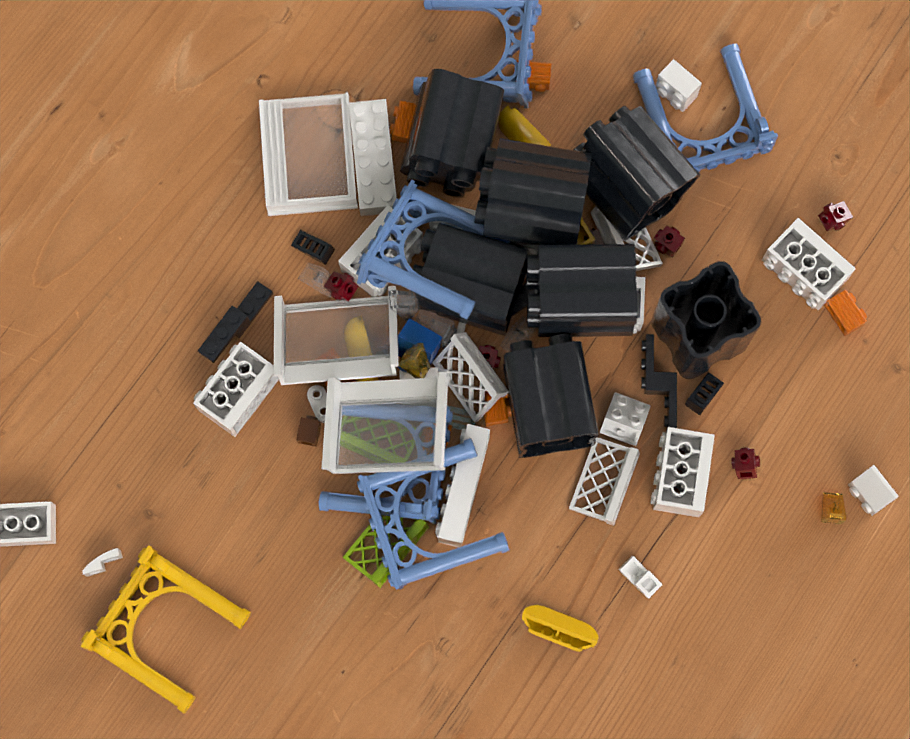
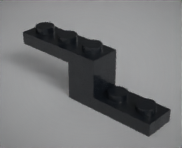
M257 281L237 308L233 305L229 308L198 349V353L212 363H215L233 337L237 336L240 338L274 294L273 291Z
M646 334L645 340L641 341V351H645V359H641V370H644V377H641V389H644V394L667 395V397H664V408H667V416L664 415V427L677 428V372H654V334Z

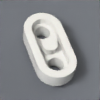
M314 385L309 388L307 397L315 416L318 418L317 420L325 423V415L321 414V410L326 409L327 393L322 386ZM320 392L319 397H314L313 394Z

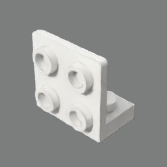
M615 392L600 433L636 446L651 406Z

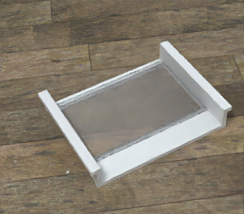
M348 92L335 95L259 100L265 200L268 216L358 209Z
M388 286V296L350 299L349 302L335 300L285 305L282 296H274V377L278 376L281 385L326 382L328 378L350 380L397 376L396 286Z
M438 372V378L340 382L337 378H328L322 469L328 470L333 474L445 470L444 453L449 383L447 372Z

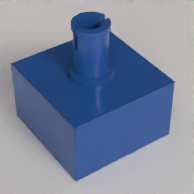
M409 318L398 334V356L402 358L400 363H398V368L403 372H408L412 364L420 369L429 368L438 354L443 337Z

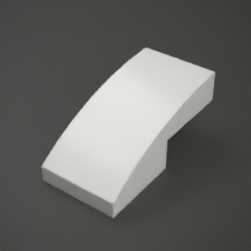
M116 548L98 556L82 570L83 575L88 577L106 571L104 563L123 558L121 550Z
M631 556L618 569L647 598H650L662 586L661 582L649 570H646L634 556Z

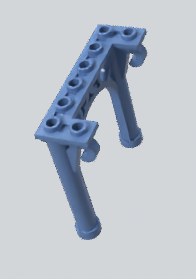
M424 0L425 10L485 11L501 21L506 33V45L502 58L487 74L469 79L497 85L504 89L503 101L510 103L519 102L521 106L528 108L529 102L532 101V91L529 90L527 79L531 76L529 61L533 59V49H531V43L535 41L533 25H536L538 22V16H541L542 11L539 0ZM497 9L508 11L503 16ZM512 15L520 17V23L516 26H510L507 22ZM522 30L520 41L515 38L514 33ZM520 50L519 62H517L512 57L515 52ZM513 64L515 66L514 74L509 77L504 76L501 70L506 65ZM498 74H499V76H500V78H501V80H502V81H490L491 79H493V78H494L495 76H497ZM428 77L414 78V95H418L420 86L423 82H427Z
M738 44L727 45L720 52L740 107L739 118L727 133L714 139L704 141L691 140L676 133L667 121L650 69H642L633 74L634 82L638 85L647 114L671 141L673 138L681 143L678 147L680 152L686 146L692 147L697 151L696 156L686 159L698 172L705 168L708 170L714 169L722 163L726 165L731 164L736 159H749L754 156L753 154H766L771 151L778 138L777 133H774V131L769 132L765 117H761L739 55L740 49ZM744 115L748 122L749 128L740 126L743 121ZM735 132H742L748 136V140L736 143L733 140V135ZM729 139L728 142L730 146L733 148L721 151L722 146L727 143L726 140ZM701 147H703V151L707 150L713 154L700 157Z
M411 180L408 186L405 185L400 194L401 198L395 200L392 213H387L384 219V226H379L376 232V239L370 241L367 254H362L359 260L360 266L356 275H359L357 284H365L368 280L377 288L385 287L387 282L400 285L459 313L460 317L468 319L476 302L417 274L409 266L405 258L404 244L414 229L428 222H447L483 235L484 225L475 224L474 215L417 189L415 181ZM401 217H403L406 224L397 225ZM391 234L395 236L396 242L387 241ZM493 238V239H496V240H499V241H502V242H506V243H509V244H510V242H511V240ZM391 248L396 250L398 255L388 258L384 255L386 249ZM400 263L401 268L395 266V264Z
M393 403L343 406L342 416L391 420L404 425L414 437L417 446V459L427 455V451L423 450V447L431 448L435 445L436 426L433 423H436L437 406L435 408ZM448 405L446 413L445 448L446 442H449L450 440V430H448V425L452 422L453 412L450 411ZM406 420L424 423L420 424L415 430ZM431 427L433 429L432 440L428 443L422 442L419 437L420 433L424 428ZM446 470L433 471L430 483L419 477L409 483L401 498L408 494L414 503L400 502V517L427 520L432 524H436V520L440 519L441 508H438L439 500H442L443 497L441 480H445ZM418 483L426 485V494L422 499H416L412 491ZM322 491L320 494V511L338 510L371 514L370 511L365 509L363 500L366 499L365 496ZM395 496L380 498L382 506L385 508L391 507ZM380 510L383 516L394 515V510L392 512Z
M472 438L464 440V443L445 449L444 467L478 457ZM434 453L406 463L434 462ZM433 471L377 472L368 476H358L360 480L357 481L360 493L363 492L366 498L363 500L365 509L370 511L372 517L369 519L372 530L376 529L378 535L375 538L378 548L383 550L384 556H382V561L385 568H389L391 575H388L391 587L394 586L395 589H403V586H406L408 583L498 552L510 551L504 532L444 553L426 552L417 547L408 538L400 520L399 508L402 494L409 483L415 478ZM404 480L397 492L392 488L387 487L388 485ZM384 491H389L395 496L394 503L389 508L383 507L380 501V495ZM380 510L384 512H392L394 510V515H390V522L385 526ZM388 533L395 534L398 539L402 538L404 542L397 543L394 549H392ZM403 545L413 550L411 560L406 563L402 562L398 555V549ZM417 553L422 556L431 558L426 561L414 564V562L416 561Z

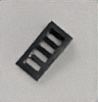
M302 230L299 231L291 244L293 248L324 265L327 264L335 250L331 244ZM304 238H307L306 241L304 242L303 246H300V244L302 243L303 239H304Z
M708 372L689 396L685 405L698 415H701L724 385V382ZM707 381L710 382V383L713 384L716 388L714 389L713 387H711L710 385H708L706 382H707ZM702 387L708 390L711 393V395L705 390H703ZM699 393L701 396H703V397H704L705 399H707V400L705 401L703 398H701V397L698 396L697 394Z

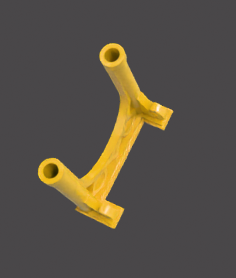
M148 545L138 555V558H140L138 562L141 565L134 568L130 575L132 578L128 584L125 583L119 591L120 596L117 600L111 602L107 615L101 617L96 625L98 627L97 630L91 629L90 632L87 631L81 639L83 643L80 647L96 652L176 705L179 711L186 713L194 702L195 696L147 666L140 660L135 651L133 631L141 611L148 603L160 595L170 592H181L192 596L239 629L245 625L251 612L245 608L238 607L160 556L158 551ZM150 577H157L159 580L158 590L147 592L145 590V583ZM163 577L173 582L177 586L164 588ZM138 588L147 596L145 599L141 597L136 601H131ZM125 607L128 610L127 619L130 620L129 624L126 621L117 620ZM118 625H124L127 636L122 640L115 641L112 638V632ZM127 643L130 655L116 646Z

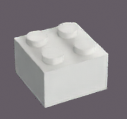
M673 59L658 75L656 89L658 94L663 98H667L675 109H680L683 112L697 98L702 83Z

